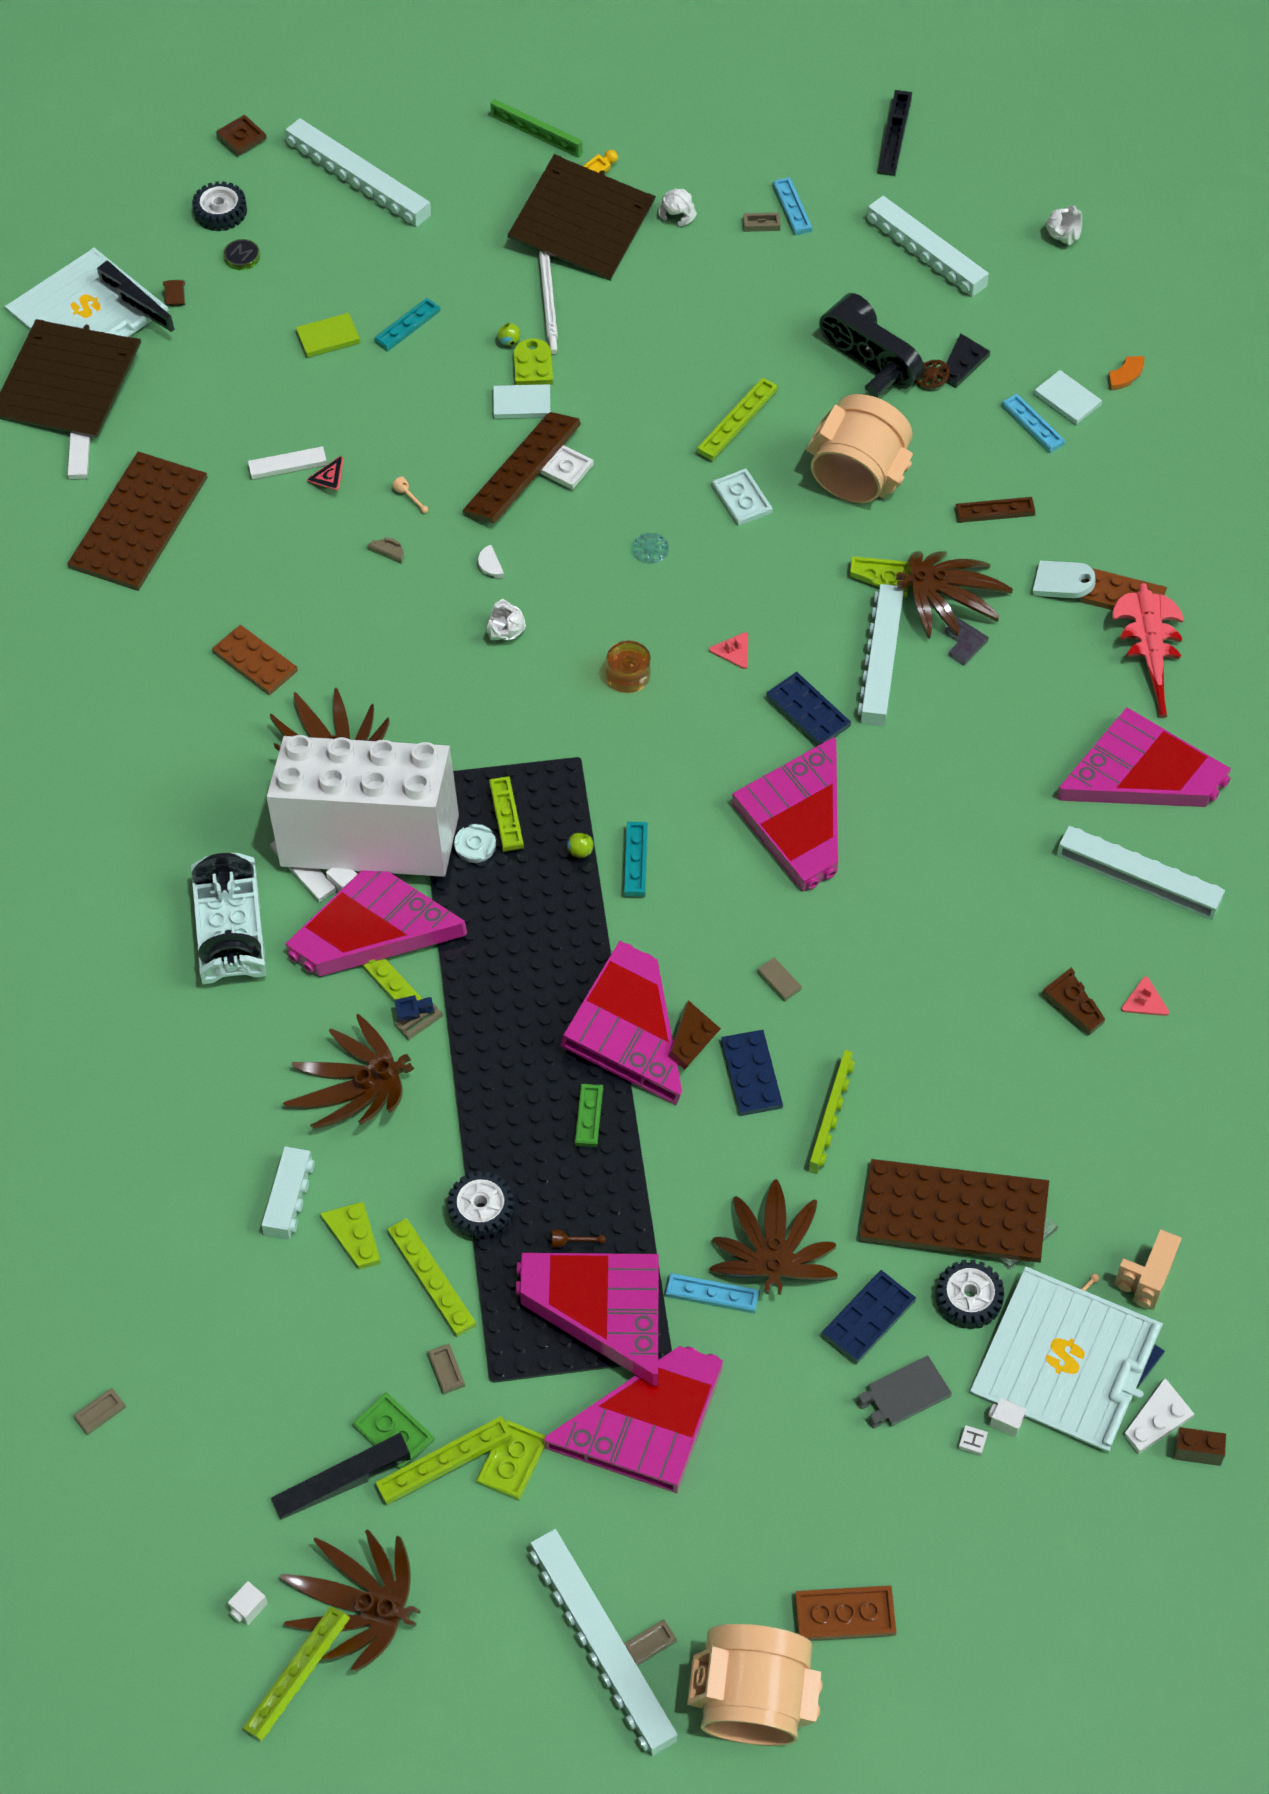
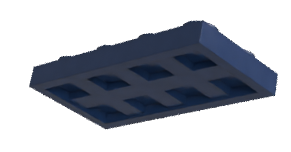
M798 672L789 676L766 694V697L818 746L833 737L835 738L851 726V721Z
M764 1030L721 1037V1044L739 1115L745 1116L783 1109Z
M880 1270L825 1328L822 1336L858 1364L916 1302V1297L884 1271Z

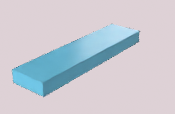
M791 178L774 180L773 187L794 235L812 232V225Z
M1018 394L1002 402V407L1049 453L1065 445V440Z
M670 1273L666 1289V1297L754 1314L759 1296V1290L673 1273Z

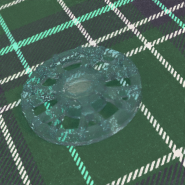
M645 533L634 540L632 551L634 556L644 563H657L668 555L669 544L663 536L657 533ZM635 547H643V549L636 550ZM658 548H662V549H666V550H665V552H663V551L658 550Z

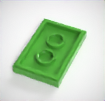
M387 1392L352 1423L353 1427L373 1446L401 1432L410 1452L411 1460L395 1466L398 1469L411 1464L435 1441V1437Z

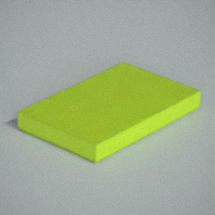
M349 313L296 327V332L307 358L361 343Z
M505 1420L513 1438L490 1451L476 1482L479 1485L520 1501L545 1449L544 1439L546 1436Z

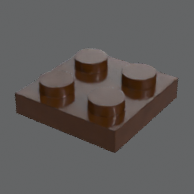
M246 115L239 117L216 131L217 137L237 155L266 140V133Z

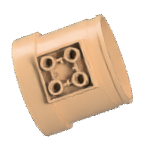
M853 394L842 398L837 405L835 404L820 421L805 450L814 455L811 461V471L816 481L825 490L849 502L869 503L877 499L878 496L884 499L888 493L892 494L896 487L900 486L905 476H903L904 471L907 472L912 464L910 459L913 453L907 449L912 441L913 432L905 416L891 404L873 396Z
M726 1624L710 1628L707 1632L705 1650L693 1655L687 1705L703 1708L704 1715L701 1729L712 1736L745 1744L780 1746L797 1742L798 1728L816 1722L820 1713L818 1699L822 1690V1680H820L821 1672L810 1669L812 1642L790 1631L760 1625Z

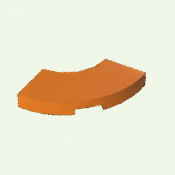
M1126 356L1122 367L1109 371L1108 376L1111 390L1129 386L1141 375L1144 367V356Z

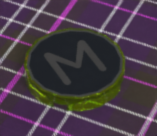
M238 239L230 242L225 247L224 259L226 264L233 269L243 270L246 267L249 269L260 260V249L251 240Z

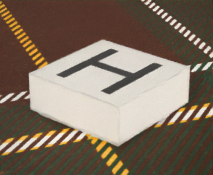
M965 1425L959 1449L981 1456L988 1432Z

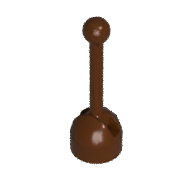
M552 1229L551 1246L553 1248L563 1247L567 1241H596L603 1244L606 1242V1237L604 1235H599L598 1237L567 1236L563 1230Z

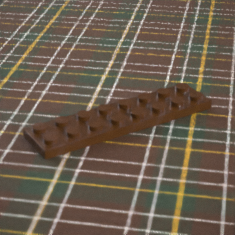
M554 412L548 413L462 510L464 515L495 524L581 425L579 418Z

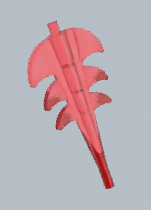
M1142 583L1139 585L1140 591L1138 593L1125 594L1117 601L1113 608L1112 619L1129 618L1135 620V622L1127 625L1122 631L1120 640L1132 638L1141 641L1134 644L1126 656L1145 657L1157 699L1159 717L1166 718L1163 657L1180 659L1182 655L1175 647L1163 643V640H1173L1180 643L1182 637L1174 627L1162 623V621L1173 620L1182 623L1184 618L1180 608L1173 600L1161 594H1152V591L1147 589V584Z

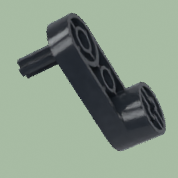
M848 293L821 316L819 325L825 339L837 350L877 374L865 385V390L869 392V396L878 398L891 385L907 389L923 375L925 371L924 363L916 349L878 325L877 315L873 307L862 296L856 293Z

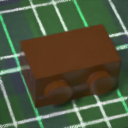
M1179 1427L1175 1436L1173 1459L1221 1466L1225 1457L1226 1433Z

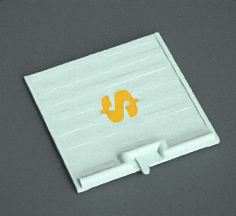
M92 248L5 306V309L30 330L35 319L79 328H83L84 325L88 324L90 326L89 330L129 337L152 320L122 303L118 292L100 282L97 267L108 260L166 312L169 311L165 304L96 248Z
M1025 1266L970 1393L997 1405L1000 1398L1026 1408L1025 1417L1109 1452L1132 1397H1143V1392L1136 1389L1163 1323Z

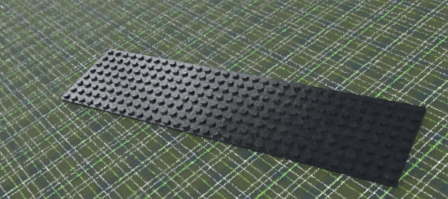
M580 757L453 771L459 817L445 877H430L433 901L463 919L467 929V934L463 937L438 943L466 1178L472 1172L473 1175H477V1171H482L483 1175L486 1172H491L492 1176L496 1174L500 1177V1180L504 1179L507 1185L510 1186L514 1198L513 1219L511 1218V1223L509 1226L506 1225V1229L503 1232L498 1231V1235L495 1237L491 1234L489 1239H484V1236H481L480 1239H475V1236H473L490 1381L497 1383L622 1367L521 1304V1295H516V1282L521 1281V1276H517V1262H522V1253L657 1254L631 1082L560 1046L565 1031L611 956L595 844L592 852L584 858L573 856L567 848L569 838L575 833L589 835L594 843L582 760ZM510 776L524 848L503 851L489 779ZM472 824L488 827L496 839V848L492 856L478 863L467 862L461 859L454 847L455 836L459 830L465 829ZM581 1084L603 1085L597 1147L575 1146ZM479 1203L476 1206L484 1207L486 1204ZM552 1229L563 1230L567 1236L598 1237L599 1235H604L606 1242L600 1244L596 1241H567L563 1247L553 1248L551 1246ZM660 1269L658 1282V1360L672 1351Z

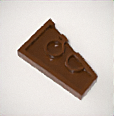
M1071 967L1044 988L1042 995L1090 1035L1104 1024L1105 1018L1093 999L1088 997L1084 991V985L1077 980L1075 971Z
M689 1000L684 1005V1012L680 1018L679 1027L668 1054L684 1070L721 1029Z

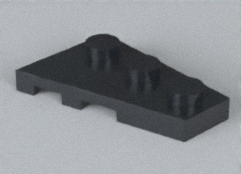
M960 333L946 363L950 369V376L946 383L957 388L990 356V350Z

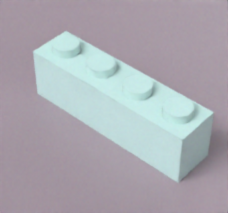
M284 1147L261 1225L265 1236L290 1240L292 1232H296L298 1225L296 1217L298 1212L301 1213L304 1200L302 1196L303 1193L308 1191V1175L313 1172L315 1160H312L311 1151Z

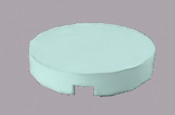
M472 824L465 829L459 830L455 836L454 847L461 859L467 862L478 863L492 856L496 848V839L488 827Z

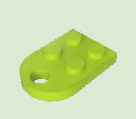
M529 338L519 342L514 349L516 385H553L550 346L545 341L537 338ZM530 346H535V347H537V348H536V349H529L528 347H530Z

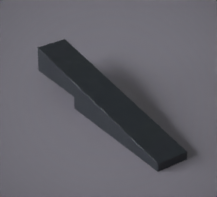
M895 90L878 174L896 176L912 102V92Z
M107 260L97 267L100 282L118 292L122 303L170 332L175 330L171 315Z
M400 1432L271 1497L280 1520L367 1483L368 1478L411 1460L410 1452Z

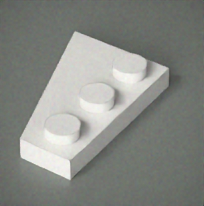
M1165 1378L1127 1429L1124 1437L1135 1451L1140 1454L1192 1419L1194 1413Z

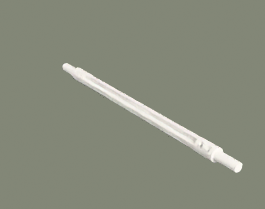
M539 251L547 340L549 341L551 354L554 355L558 353V331L549 254Z

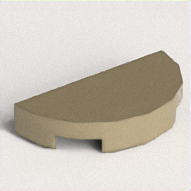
M384 537L382 540H373L367 545L368 550L400 564L404 560V551L401 544L395 539Z

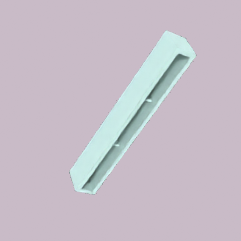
M885 196L880 197L868 206L867 220L871 224L877 226L897 243L908 249L910 253L916 255L937 273L947 278L949 282L959 287L963 292L973 297L987 287L989 277L987 271Z
M880 584L879 592L875 591L874 603H877V607H873L872 619H875V623H871L869 633L873 635V639H868L867 650L871 651L870 655L866 654L865 666L868 667V671L864 670L863 682L866 683V687H861L860 699H864V701L859 703L858 715H862V724L885 726L904 592V588L899 589L894 585Z
M1069 826L1059 844L1057 856L1211 920L1214 919L1225 893V890L1218 885L1202 881L1196 876L1185 874L1179 869L1168 867L1157 860L1144 857L1138 852L1127 850L1118 844L1105 841L1101 837L1088 834L1079 828Z

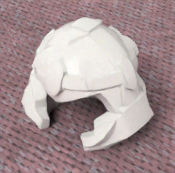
M676 188L666 192L658 209L659 216L666 221L667 212L671 215L683 213L684 216L678 222V226L681 227L691 223L697 215L692 203L691 194L684 189Z
M1075 205L1054 210L1045 223L1049 235L1068 245L1078 240L1082 229L1081 211L1077 210Z
M504 599L495 602L486 629L490 641L500 639L513 640L524 632L526 624L520 609Z

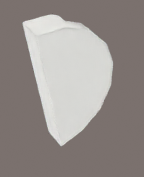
M492 545L485 547L478 557L479 569L483 574L494 576L496 579L504 578V572Z

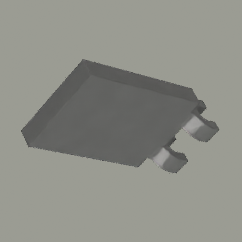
M927 1355L869 1384V1391L859 1394L857 1403L861 1410L873 1403L876 1404L879 1411L871 1413V1419H869V1423L875 1429L887 1421L892 1427L950 1398L952 1392Z

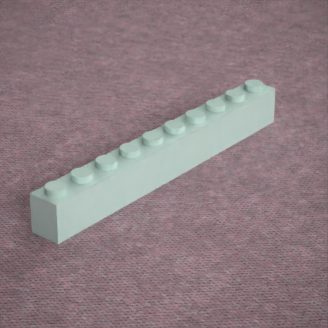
M301 118L285 129L286 141L291 147L296 148L303 155H307L314 162L325 167L329 172H333L340 179L351 184L355 189H359L366 196L371 197L380 205L385 206L394 214L402 217L406 222L417 227L431 216V206L428 200Z
M554 1529L532 1541L529 1555L533 1563L541 1566L543 1580L547 1585L551 1584L555 1590L553 1596L559 1606L563 1604L567 1612L564 1614L571 1626L575 1624L579 1631L577 1637L583 1647L587 1645L591 1652L589 1654L591 1662L595 1667L599 1666L603 1672L601 1678L605 1686L613 1689L615 1703L619 1709L624 1708L628 1715L625 1717L629 1727L632 1730L636 1729L640 1735L638 1741L644 1751L648 1750L651 1756H654L676 1743L678 1739L677 1732L557 1530Z

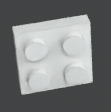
M563 445L543 467L541 474L573 490L592 468L594 460Z

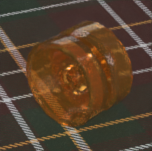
M630 640L621 641L610 648L606 657L607 679L610 685L618 691L627 693L637 692L644 688L651 676V657L648 649L639 642Z

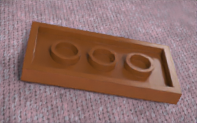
M1092 568L1096 578L1095 587L1089 594L1081 597L1080 602L1113 610L1117 601L1122 596L1128 593H1138L1140 591L1139 585L1142 583L1147 584V589L1152 591V594L1164 596L1167 587Z
M241 624L212 648L213 654L269 696L298 672L296 665Z
M892 1585L795 1591L798 1633L810 1641L896 1636Z

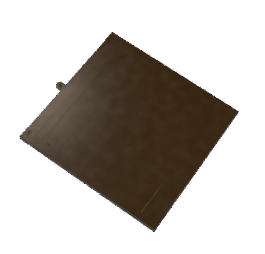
M554 154L507 237L611 281L654 203L656 196L605 176V171L603 170L598 173Z
M35 319L0 392V418L97 438L140 347L141 339L89 330L90 326L88 324L84 325L83 328Z

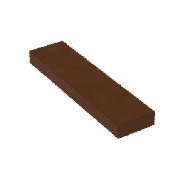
M1032 497L958 503L955 506L958 523L1035 516L1036 512Z

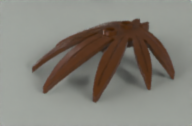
M915 551L911 554L909 560L911 574L904 572L896 574V580H902L897 582V588L903 589L907 586H912L916 609L929 639L932 633V612L929 602L956 636L959 635L956 617L949 604L938 593L998 622L999 615L989 604L975 594L956 586L1012 593L1013 589L990 576L972 571L957 570L976 567L990 568V564L984 561L953 559L934 565L947 555V551L932 553L923 562V553Z
M338 688L334 689L333 704L336 736L331 735L305 701L296 692L293 693L298 715L309 737L328 739L344 737L350 739L348 718ZM371 704L355 740H368L373 725L374 704ZM270 714L271 721L283 736L298 735L273 714ZM389 717L386 718L368 741L383 740L390 723ZM274 743V748L280 751L281 746Z
M359 1014L356 1015L359 1026L376 1054L357 1040L330 1028L329 1032L347 1052L357 1059L368 1063V1066L333 1062H292V1066L296 1070L316 1077L353 1079L283 1102V1105L287 1108L307 1109L333 1106L354 1099L332 1114L311 1124L310 1126L313 1129L342 1121L360 1111L373 1099L374 1101L358 1121L360 1125L372 1119L383 1108L386 1101L387 1111L389 1113L392 1112L399 1105L403 1095L399 1074L402 1072L409 1073L414 1070L411 1063L405 1065V1063L411 1061L408 1054H404L399 1057L398 1061H394L392 1053L383 1038Z
M777 1179L773 1180L766 1200L764 1218L765 1239H763L759 1224L748 1205L738 1196L733 1197L739 1223L756 1252H753L737 1240L726 1237H714L712 1244L723 1252L742 1261H724L715 1264L709 1268V1273L737 1277L765 1276L768 1279L765 1284V1293L769 1294V1288L775 1286L778 1289V1295L782 1293L781 1277L805 1280L837 1279V1272L826 1266L805 1264L822 1258L835 1250L836 1243L818 1242L801 1249L796 1254L793 1253L812 1224L817 1208V1200L813 1199L800 1211L790 1229L787 1240H785L786 1205L781 1185Z
M365 1530L370 1551L384 1587H381L377 1580L353 1558L316 1537L314 1542L325 1555L348 1577L369 1592H363L348 1585L315 1577L291 1574L280 1575V1578L293 1587L321 1602L340 1609L361 1613V1615H347L350 1619L342 1631L355 1630L370 1625L369 1629L353 1636L322 1656L323 1660L327 1661L344 1657L369 1644L351 1667V1670L358 1671L369 1665L385 1651L396 1634L400 1619L411 1627L416 1626L417 1623L410 1620V1615L412 1613L420 1614L421 1611L414 1606L404 1608L410 1591L411 1572L404 1542L398 1535L395 1540L394 1576L391 1563L383 1547L371 1531ZM323 1616L286 1621L284 1625L295 1629L313 1631Z

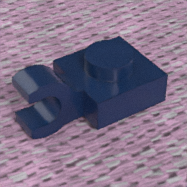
M416 995L394 1000L399 1022L420 1018L419 1012H434L431 997L417 1000Z

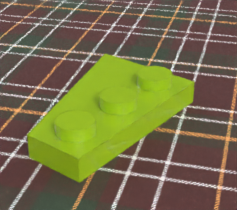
M852 556L850 577L880 587V584L897 586V582L902 581L896 580L898 572L910 574L909 562ZM908 586L904 588L903 596L906 598L908 594Z
M364 1201L320 1213L322 1220L329 1226L333 1235L342 1244L344 1250L359 1270L381 1264Z

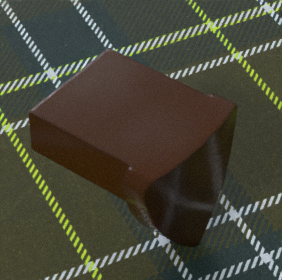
M164 281L166 305L185 304V281Z

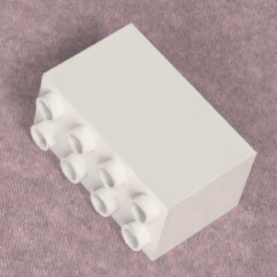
M304 735L283 737L267 793V802L280 866L316 869L340 868L354 871H388L395 874L445 877L459 817L449 745H433L429 742L419 744L397 743L388 740L362 741L350 740L344 737L335 739L311 738Z

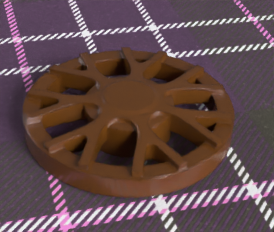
M941 360L924 362L925 373L916 383L924 389L938 388L948 380L950 369Z

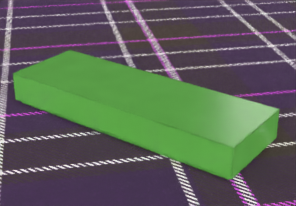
M581 1084L575 1146H598L603 1085Z

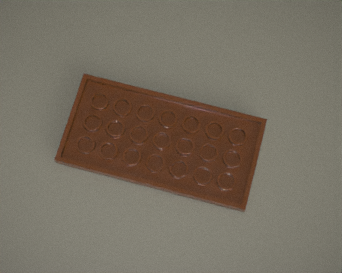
M138 451L67 563L68 568L139 591L207 480V473Z
M871 1159L860 1241L1041 1263L1049 1180Z

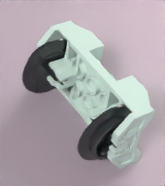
M217 853L191 865L199 969L202 984L214 983L223 977L237 975L267 976L260 917V897L254 857L240 853Z

